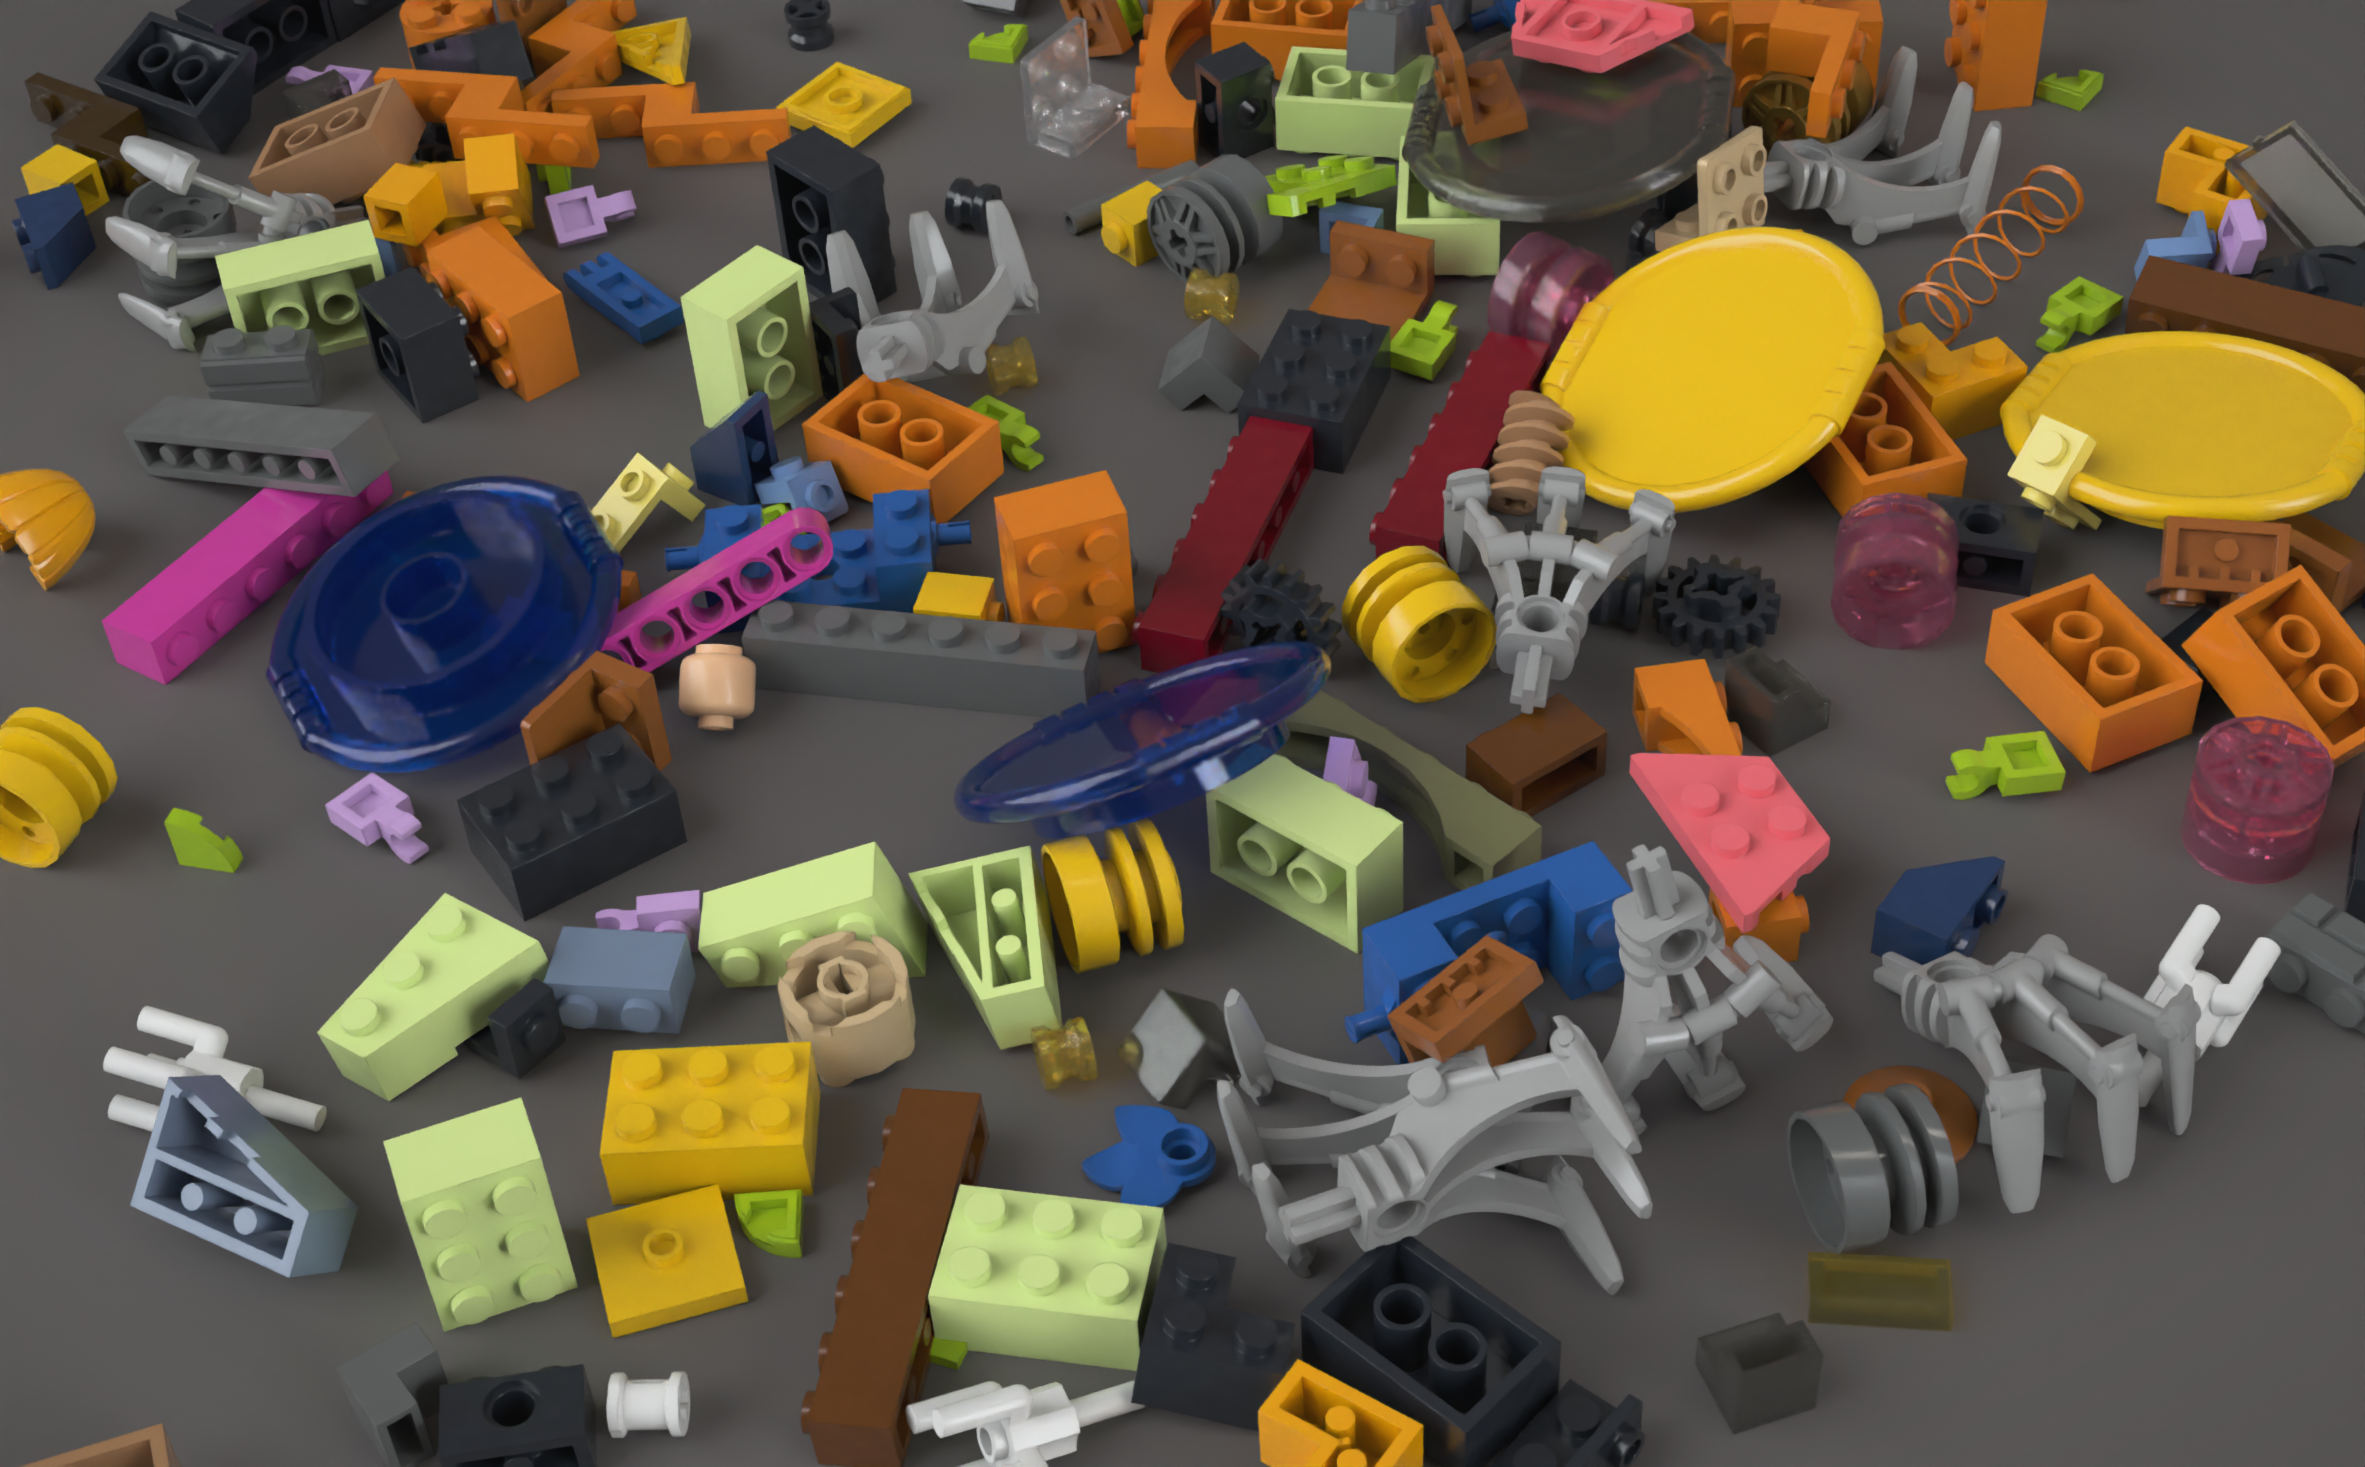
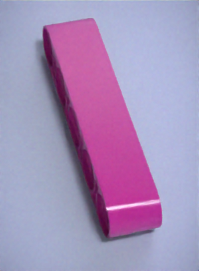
M799 507L791 510L611 616L586 633L582 641L581 665L596 651L612 650L622 656L621 661L651 672L822 571L829 564L833 556L831 532L826 518L819 511L812 508ZM802 532H812L820 537L818 544L807 550L795 548L791 541L797 534ZM751 562H763L771 568L764 577L758 579L748 578L741 573L742 568ZM703 591H712L721 597V600L715 606L709 608H701L691 601L697 593ZM651 621H663L672 627L666 635L660 637H652L642 630Z

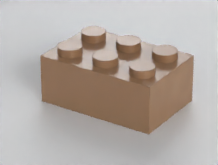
M394 77L275 126L248 179L259 193L271 197L273 190L288 194L316 193L325 197L332 204L338 202L349 204L360 198L365 191H368L395 163L409 165L413 154L419 148L418 143L427 124Z

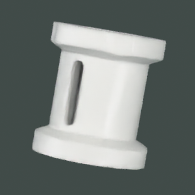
M674 1371L669 1379L629 1380L625 1372L613 1373L608 1384L606 1403L608 1430L612 1438H624L630 1430H669L673 1437H684L688 1430L690 1418V1388L686 1372Z

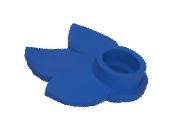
M1124 1105L1115 1108L1116 1126L1122 1142L1114 1144L1081 1162L1083 1172L1097 1186L1112 1192L1121 1191V1203L1162 1208L1171 1203L1182 1188L1200 1184L1213 1173L1216 1166V1150L1213 1142L1202 1129L1192 1124L1179 1123L1168 1110L1145 1105Z

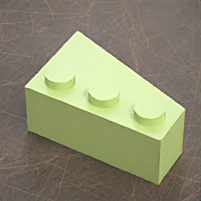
M874 841L703 893L698 949L726 988L778 985L779 977L783 979L787 972L786 961L795 950L812 939L842 931L855 932L856 940L872 943V934L886 939L901 952L909 978L926 977L928 921Z
M1031 846L908 873L931 929L1000 1050L1063 1036L1050 905L1045 884Z
M444 893L317 1033L344 1077L385 1100L391 1101L456 1057L458 1053L455 1047L489 1025L487 1017L534 977L544 982L550 963L538 940Z

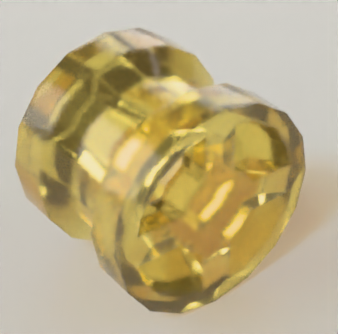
M1195 267L1188 278L1185 290L1184 311L1186 318L1200 320L1204 316H1214L1222 324L1229 325L1235 316L1239 299V278L1237 274L1224 272L1221 276H1213L1208 270Z
M1026 335L1014 338L1009 345L990 344L984 354L988 378L995 396L1006 394L1011 387L1021 385L1026 389L1038 386L1036 364Z
M1082 1015L1069 1018L1064 1027L1051 1030L1045 1025H1040L1030 1029L1038 1073L1046 1092L1059 1089L1064 1080L1078 1078L1082 1082H1088L1097 1079V1065L1093 1045Z

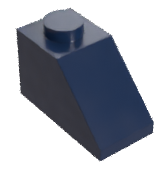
M758 390L722 417L690 447L698 490L739 506L755 505L760 500L754 484L771 476L770 467L779 462L767 393Z

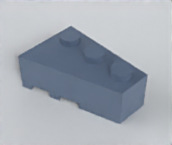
M221 1075L168 1077L130 1206L288 1278L339 1271L358 1206Z

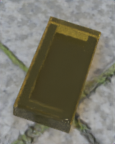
M1808 1251L1806 1265L1808 1323L1952 1332L1954 1304L1950 1259Z

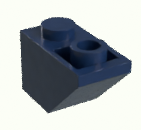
M73 183L14 199L21 217L11 220L17 239L24 253L30 273L41 272L48 290L59 287L96 249L83 206Z
M1995 856L1907 869L1876 909L1871 953L1882 957L1885 953L1892 951L1921 965L1953 951H1957L1965 957H1971L1979 938V930L1985 922L1993 925L1998 920L2005 906L2008 891L2001 888L2005 861Z

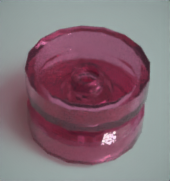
M1543 231L1528 233L1514 245L1503 261L1493 282L1488 302V325L1490 331L1550 343V361L1553 362L1583 305L1591 302L1614 281L1615 273L1611 261L1582 247L1572 249L1569 243Z

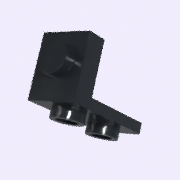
M534 977L487 1017L489 1025L462 1043L520 1080L566 1041L553 988Z

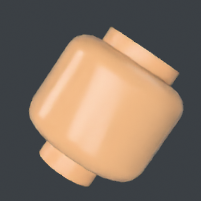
M725 644L696 645L695 654L686 656L680 665L679 709L690 717L698 718L699 729L714 731L733 730L734 719L748 717L755 707V663L751 659L742 656V647Z

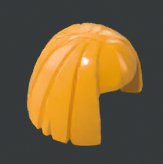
M25 469L0 474V549L5 552L18 544L23 552L29 555L28 559L32 565L29 567L30 571L46 591L54 586L71 569L87 547L95 528L96 515L94 504L82 485L74 477L61 471Z

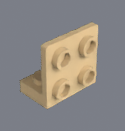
M1748 127L1698 160V203L1688 210L1678 213L1674 219L1655 231L1657 251H1663L1684 241L1713 232L1734 228L1760 227L1765 223L1768 202L1764 195V167L1767 154L1763 146L1762 127Z

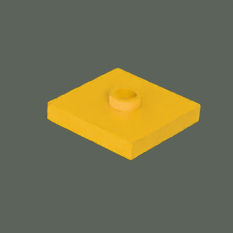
M836 62L776 108H787L790 126L804 131L814 125L854 148L912 103L910 89L905 86Z
M719 1184L586 1218L613 1338L749 1302Z

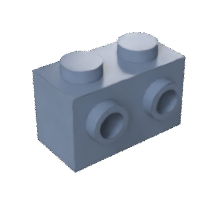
M563 926L543 983L553 988L562 1026L679 1034L696 979V973L686 933Z

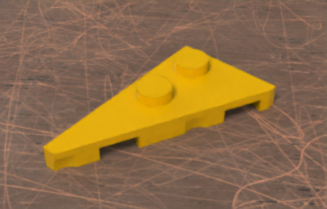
M687 17L612 32L616 34L621 62L671 85L685 83L691 39Z

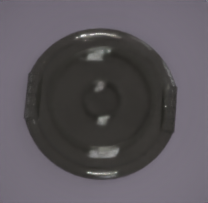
M1509 31L1463 53L1465 67L1467 68L1478 61H1493L1502 58L1525 108L1529 129L1468 145L1461 127H1451L1445 107V100L1440 101L1434 76H1432L1426 84L1421 85L1416 91L1402 148V157L1408 163L1415 177L1427 190L1444 202L1471 214L1491 219L1524 223L1571 222L1592 219L1638 205L1676 187L1697 172V162L1700 158L1713 152L1728 141L1736 74L1712 47L1688 32L1603 73L1583 72L1577 68L1553 63H1540L1534 59L1513 55L1511 42L1512 31Z

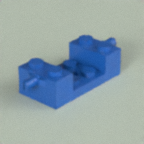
M929 489L896 490L888 493L873 494L874 528L861 530L847 529L831 532L833 556L829 564L819 573L773 600L913 613L915 602L927 572H937L936 554L939 551V546L972 544L970 520L937 524L931 511ZM761 504L729 505L723 508L705 509L704 535L700 539L698 546L665 548L667 572L693 569L764 527ZM797 534L792 539L791 544L795 548L807 550L818 544L820 537L816 534ZM751 562L742 568L741 573L748 578L758 579L764 577L771 568L763 562ZM823 575L833 576L832 578L827 580H814L815 578ZM705 591L708 608L715 606L721 600L718 594L712 591ZM751 613L717 633L744 631Z
M1591 841L1362 928L1364 1011L1344 1018L1345 1029L1350 1040L1356 1044L1361 1040L1377 1035L1397 1065L1410 1063L1387 1015L1488 933H1490L1489 937L1534 960L1539 969L1546 967L1571 1001L1595 991H1605L1613 987L1616 983L1625 980V972L1619 957L1620 944L1615 932V918L1612 905L1616 899L1633 890L1596 843Z

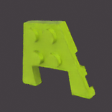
M1347 155L1328 156L1318 159L1319 166L1306 168L1305 164L1289 165L1275 169L1276 174L1265 176L1275 192L1267 194L1269 214L1288 217L1308 213L1307 207L1318 205V208H1325L1335 205L1336 198L1348 195L1351 198H1357L1397 185L1395 165L1375 164L1373 156L1348 159Z

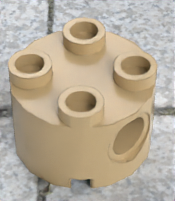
M839 931L814 938L792 953L786 961V974L783 976V979L779 977L777 988L788 1042L811 1041L817 1074H819L820 1080L830 1087H844L851 1084L855 1079L879 1073L896 1061L910 1056L915 1047L914 1030L916 1020L909 975L901 952L886 939L872 934V943L856 940L855 932Z

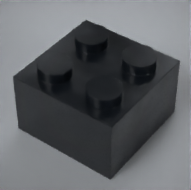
M409 267L355 290L377 373L423 424L479 400L474 378L479 377L480 372L473 354L466 347L464 336L469 335L468 323L458 306L450 307L444 300L435 282L431 281L428 283L413 267Z

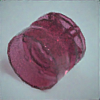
M1895 492L1867 498L1852 506L1840 520L1835 539L1833 563L1835 569L1832 578L1830 605L1836 623L1851 638L1875 648L1896 650L1915 648L1938 638L1952 623L1957 606L1958 578L1956 571L1959 561V536L1954 520L1941 506L1921 496Z
M2263 716L2237 717L2213 726L2200 739L2183 814L2180 835L2186 851L2203 868L2232 881L2251 885L2278 883L2298 875L2312 860L2321 817L2324 814L2332 784L2334 764L2327 748L2310 732L2287 721Z

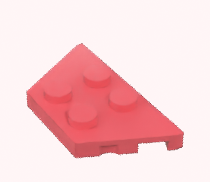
M1521 0L1516 4V23L1513 24L1511 42L1513 55L1534 59L1540 63H1553L1577 68L1583 72L1603 73L1691 31L1694 28L1693 10L1648 0Z
M1636 753L1630 755V775L1742 933L1752 931L1759 923V913L1774 898L1780 901L1786 898L1796 888L1797 880L1802 875L1811 873L1828 857L1830 837L1770 757Z

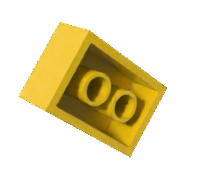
M811 1041L613 1051L600 1147V1158L613 1205L643 1204L719 1184L723 1200H733L734 1194L798 1189H802L803 1196H813L821 1092Z

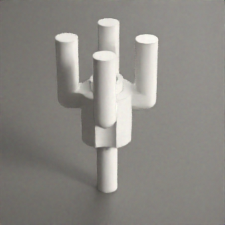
M2204 904L2197 905L2160 962L2159 974L2144 996V999L2164 1008L2169 1000L2176 996L2185 984L2193 988L2194 1000L2201 1009V1017L2196 1024L2195 1062L2202 1057L2209 1045L2222 1047L2229 1043L2263 988L2264 979L2281 953L2279 945L2273 940L2265 937L2258 938L2229 984H2222L2217 977L2206 971L2196 970L2195 967L2204 954L2203 946L2220 921L2219 913L2214 908ZM2149 1050L2143 1057L2144 1067L2141 1074H2139V1107L2147 1105L2163 1079L2161 1059Z
M145 1006L141 1010L137 1020L138 1030L194 1046L193 1051L186 1058L173 1060L153 1053L145 1056L113 1046L108 1050L104 1059L103 1069L105 1072L165 1089L168 1077L221 1075L265 1117L316 1132L321 1129L325 1121V1106L264 1089L262 1069L223 1058L228 1043V1034L223 1028L151 1006ZM117 1094L109 1105L108 1118L152 1132L160 1106Z
M1135 1380L1072 1400L1068 1399L1063 1386L1057 1382L1029 1390L1021 1384L1002 1388L1000 1384L988 1381L908 1405L906 1407V1419L910 1430L914 1434L935 1429L940 1438L976 1428L978 1443L985 1458L957 1467H1048L1047 1460L1077 1451V1437L1080 1433V1427L1146 1406L1131 1403Z

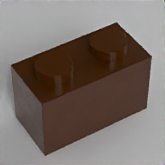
M1559 692L1547 699L1545 708L1534 707L1533 714L1522 712L1493 730L1483 732L1473 741L1466 744L1465 779L1478 783L1491 795L1532 817L1605 775L1607 731Z

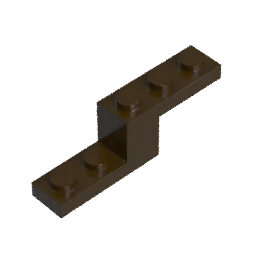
M39 72L24 81L31 100L30 108L37 121L58 128L51 133L54 146L59 144L96 160L106 190L129 197L135 189L151 181V179L126 162L120 153L125 137L137 135L148 138L138 107Z

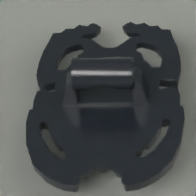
M2329 245L2306 249L2305 252L2290 255L2288 257L2290 265L2285 267L2283 257L2266 258L2255 262L2251 274L2234 275L2252 280L2255 276L2272 272V275L2267 280L2262 281V283L2361 307L2365 302V250L2355 246Z

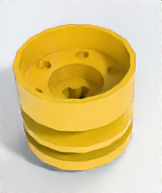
M1403 546L1381 555L1364 568L1349 587L1341 607L1342 626L1350 639L1362 650L1369 661L1374 662L1381 675L1398 695L1414 703L1436 702L1458 692L1475 679L1489 661L1496 645L1497 626L1490 609L1471 588L1463 585L1458 574L1448 567L1446 561L1437 552L1425 546Z
M40 707L20 708L11 714L0 728V858L30 868H46L59 859L79 835L81 825L93 818L98 812L99 806L112 795L118 779L114 763L101 743L81 725L60 713Z
M1147 817L1131 821L1128 827V840L1122 829L1117 825L1108 827L1104 833L1105 858L1099 859L1093 845L1084 834L1044 844L1041 849L1044 883L1053 920L1071 968L1077 974L1116 964L1120 959L1119 933L1125 932L1135 952L1141 957L1149 955L1153 951L1154 936L1164 950L1181 946L1184 942L1182 895L1178 876L1160 834L1153 822Z

